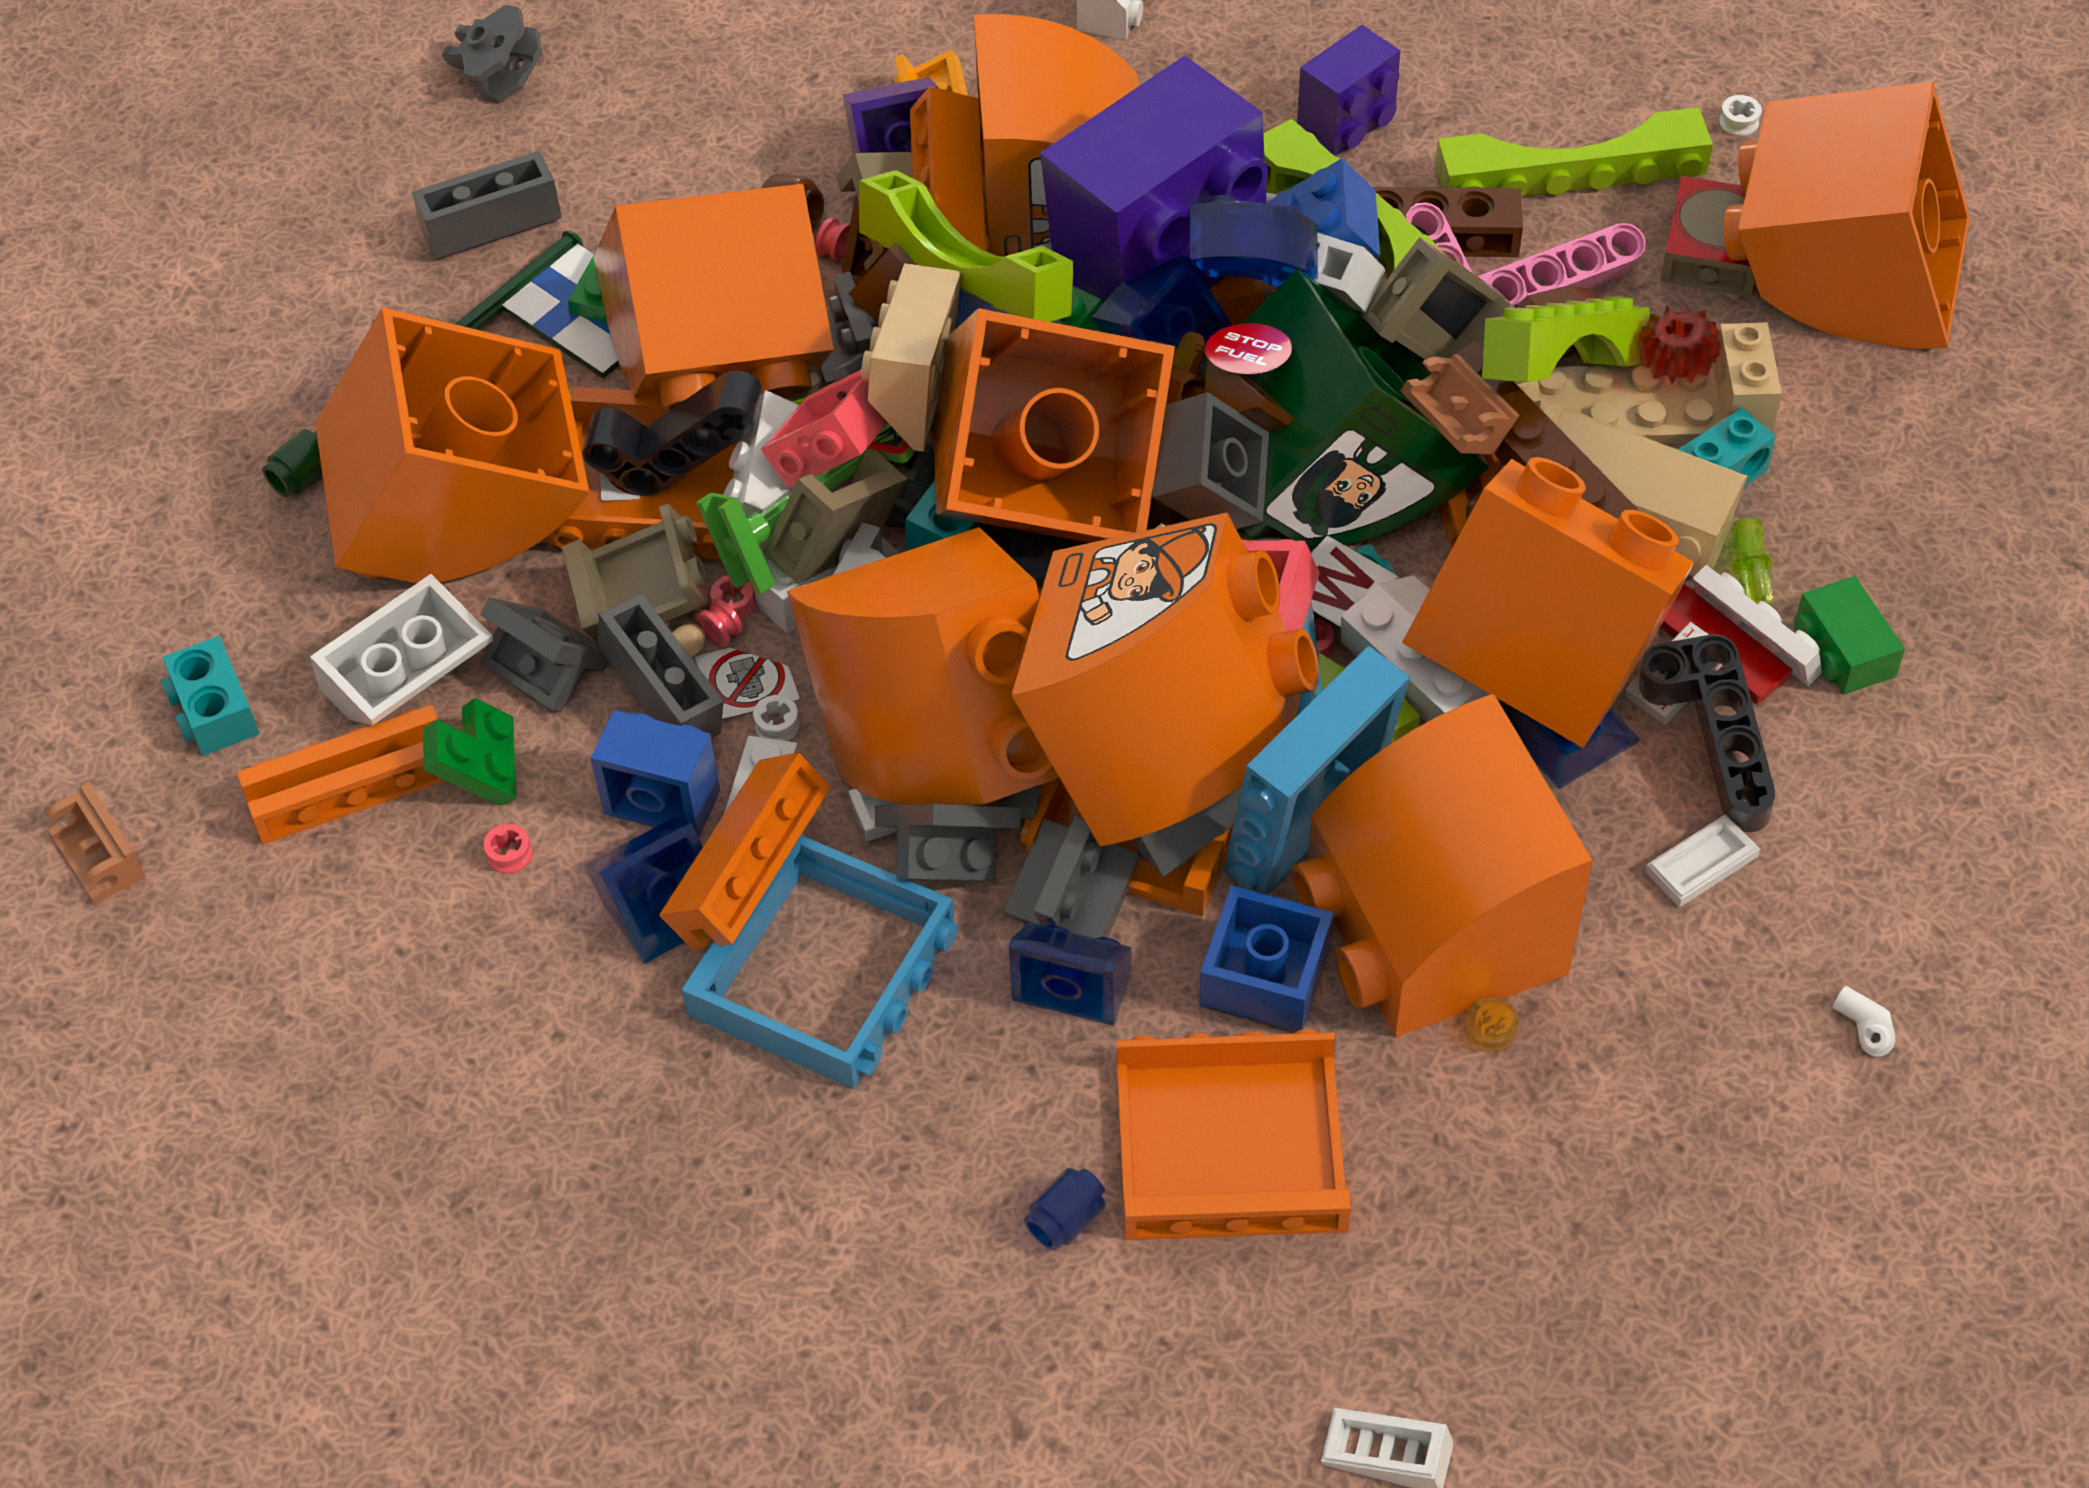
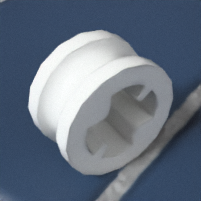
M1734 95L1727 98L1721 108L1720 126L1724 131L1735 136H1747L1754 133L1759 126V119L1762 113L1761 105L1757 100L1745 95Z
M772 695L758 702L754 708L753 718L756 733L759 737L789 741L797 734L800 722L797 706L792 699L782 695ZM778 713L780 719L784 717V723L774 725L773 720L769 722L768 716Z

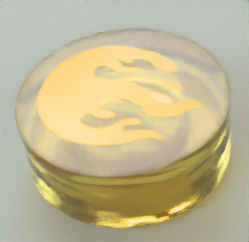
M1485 997L1470 1005L1465 1016L1464 1033L1467 1040L1474 1047L1485 1052H1500L1509 1048L1516 1040L1519 1016L1510 1003L1496 997Z

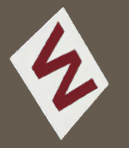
M1326 536L1311 553L1319 570V577L1311 599L1313 611L1341 627V615L1377 584L1396 580L1398 576L1331 537Z

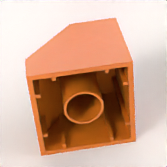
M978 308L948 336L933 428L936 515L1088 543L1146 531L1175 346Z

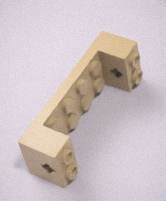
M1768 322L1720 324L1712 362L1641 364L1628 367L1613 365L1555 367L1549 379L1533 382L1514 381L1555 424L1562 410L1568 408L1664 445L1687 444L1740 408L1746 410L1773 433L1782 396Z

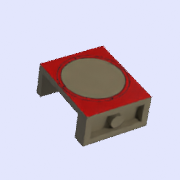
M1681 176L1660 282L1748 297L1752 296L1755 279L1748 260H1730L1726 251L1723 233L1726 208L1730 205L1744 204L1745 194L1741 185Z

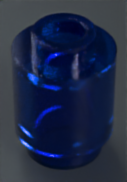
M1066 1168L1029 1205L1030 1213L1024 1218V1223L1029 1232L1050 1250H1057L1061 1244L1069 1245L1106 1208V1203L1102 1196L1105 1193V1188L1100 1180L1087 1169L1082 1168L1077 1171L1073 1168Z

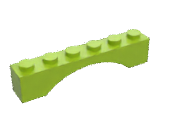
M1696 107L1655 112L1643 124L1622 136L1578 148L1548 149L1526 147L1501 141L1482 133L1438 138L1435 171L1441 188L1521 189V198L1523 196L1547 193L1560 195L1572 190L1589 188L1602 190L1613 185L1630 183L1649 184L1655 180L1681 178V176L1694 178L1698 175L1707 174L1713 143L1700 108Z
M1293 119L1264 133V156L1268 168L1266 180L1267 193L1278 195L1280 192L1289 190L1311 177L1319 169L1326 168L1340 160L1339 157H1335L1322 146L1312 133L1305 131ZM1376 193L1380 247L1379 259L1386 269L1388 277L1419 237L1444 253L1429 236L1422 234L1406 220L1401 211L1393 208Z
M897 170L859 180V233L878 242L879 246L890 249L896 243L915 264L961 271L960 287L963 291L992 304L996 310L1047 322L1071 316L1072 260L1044 246L1005 257L996 256L981 250L966 240L948 222L923 183Z
M1612 296L1605 297V299L1546 303V306L1527 305L1525 308H1504V316L1485 318L1482 379L1533 382L1549 379L1557 362L1572 344L1578 350L1583 363L1625 367L1646 364L1650 308L1633 306V298Z

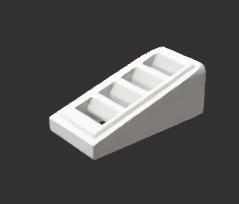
M1334 1408L1321 1462L1325 1466L1411 1488H1443L1453 1448V1439L1446 1424ZM1351 1427L1361 1430L1355 1454L1344 1453ZM1374 1433L1383 1435L1378 1458L1369 1457ZM1398 1439L1407 1441L1402 1462L1393 1460ZM1421 1445L1428 1447L1425 1465L1417 1464Z

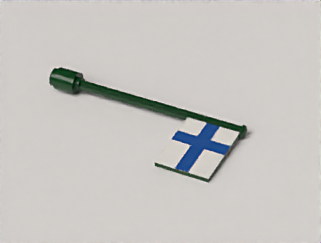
M570 230L564 231L560 240L455 323V325L481 330L500 313L504 312L602 379L619 366L608 324L569 313L568 299L594 255L583 247L580 236ZM302 429L268 456V463L262 467V473L269 485L280 495L288 497L293 492L299 494L322 476L316 431L313 433L310 430Z

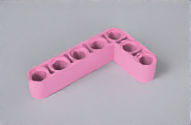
M1426 202L1417 203L1412 206L1407 212L1405 219L1413 226L1424 229L1439 249L1472 272L1442 211L1435 205ZM1620 223L1484 273L1478 277L1504 294L1507 300L1516 308L1527 295L1567 285L1590 289L1624 276L1631 270L1645 251L1646 241L1639 228L1632 224ZM1612 246L1620 248L1626 256L1616 253ZM1573 261L1583 264L1586 271L1576 268ZM1532 276L1542 278L1547 286L1539 285Z

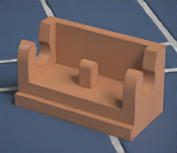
M1453 354L1451 358L1430 357L1424 360L1422 364L1431 374L1424 380H1407L1400 390L1401 393L1438 428L1442 435L1460 453L1493 455L1520 415L1460 355Z
M87 782L80 786L81 790L53 804L47 810L46 815L50 821H55L67 813H72L67 819L59 821L49 828L48 832L95 905L146 876L134 850L90 782Z

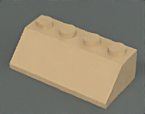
M904 263L899 280L890 281L887 304L882 303L879 325L874 327L872 331L870 351H865L863 356L861 380L869 381L868 402L913 450L924 452L936 414L948 336L957 329L961 271Z
M1564 408L1556 425L1639 511L1661 520L1677 534L1679 543L1674 551L1694 562L1689 575L1694 577L1705 565L1712 569L1720 556L1747 475Z

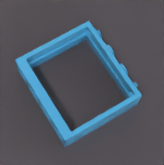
M1369 645L1247 764L1223 869L1226 874L1239 883V888L1269 895L1291 873L1292 866L1302 862L1308 856L1311 815L1349 775L1391 744L1410 676Z
M801 835L732 945L718 946L713 941L682 988L686 1014L855 1089L863 1074L871 1076L878 1067L883 1053L881 1045L888 1033L896 1034L902 1028L908 1014L907 1002L914 991L921 993L927 987L934 969L932 962L939 950L946 952L952 946L958 932V925L955 924L953 899L907 879H897L895 874ZM802 875L923 926L922 931L847 1052L723 998L730 984Z

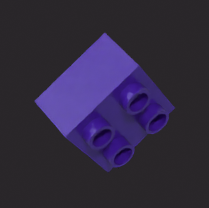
M1184 55L1040 153L1052 251L1073 261L1072 286L1101 299L1126 333L1124 337L1139 339L1159 324L1171 327L1180 323L1191 313L1199 296L1230 274L1235 277H1242L1255 269L1229 257L1225 251L1244 210L1267 217L1266 180L1268 168L1264 156L1263 112Z

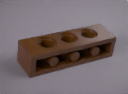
M1373 187L1381 198L1393 208L1401 211L1404 217L1409 209L1417 203L1426 202L1438 207L1444 214L1465 257H1519L1523 232L1521 189ZM1414 226V227H1416L1422 234H1425V235L1428 236V234L1426 233V231H1425L1424 229H1422L1421 227H1418V226Z

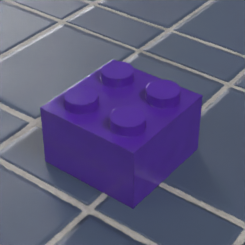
M1361 25L1301 66L1297 124L1305 131L1312 133L1318 142L1334 156L1348 147L1352 149L1358 146L1367 133L1377 126H1386L1396 113L1401 51L1364 25Z
M929 77L843 94L853 155L854 153L912 152L910 108L929 86L936 88L938 86Z

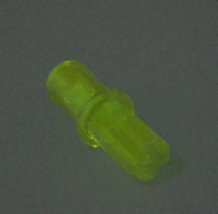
M1756 518L1740 519L1733 524L1734 527H1731L1736 551L1733 570L1736 574H1739L1740 584L1744 588V594L1756 604L1764 601L1771 605L1773 596L1769 570L1772 568L1773 562L1771 556L1766 553L1762 521Z

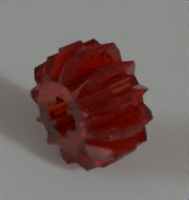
M1687 304L1681 311H1674L1666 306L1663 315L1650 314L1647 326L1642 327V331L1639 334L1640 359L1643 367L1650 368L1654 379L1665 375L1668 376L1671 385L1677 378H1685L1692 384L1696 374L1708 376L1712 363L1717 362V357L1720 354L1719 331L1716 327V322L1708 321L1705 310L1694 314L1690 313Z

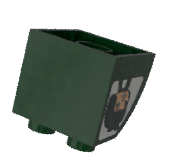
M1297 268L1242 323L1261 324L1278 329L1289 338L1292 345L1290 357L1279 367L1263 373L1245 374L1294 418L1287 427L1269 432L1263 522L1241 528L1250 536L1260 539L1274 528L1294 541H1305L1309 549H1315L1326 536L1343 545L1377 537L1423 517L1467 488L1490 467L1482 454L1460 453L1442 435L1438 428L1401 393L1400 390L1407 380H1424L1429 376L1417 357L1395 342L1391 343L1379 335L1361 316L1359 311L1352 308Z

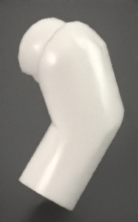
M1845 986L1835 1000L1833 1009L1856 1022L1860 1044L1867 1054L1875 1057L1888 1054L1893 1049L1896 1040L1890 1012L1852 988Z

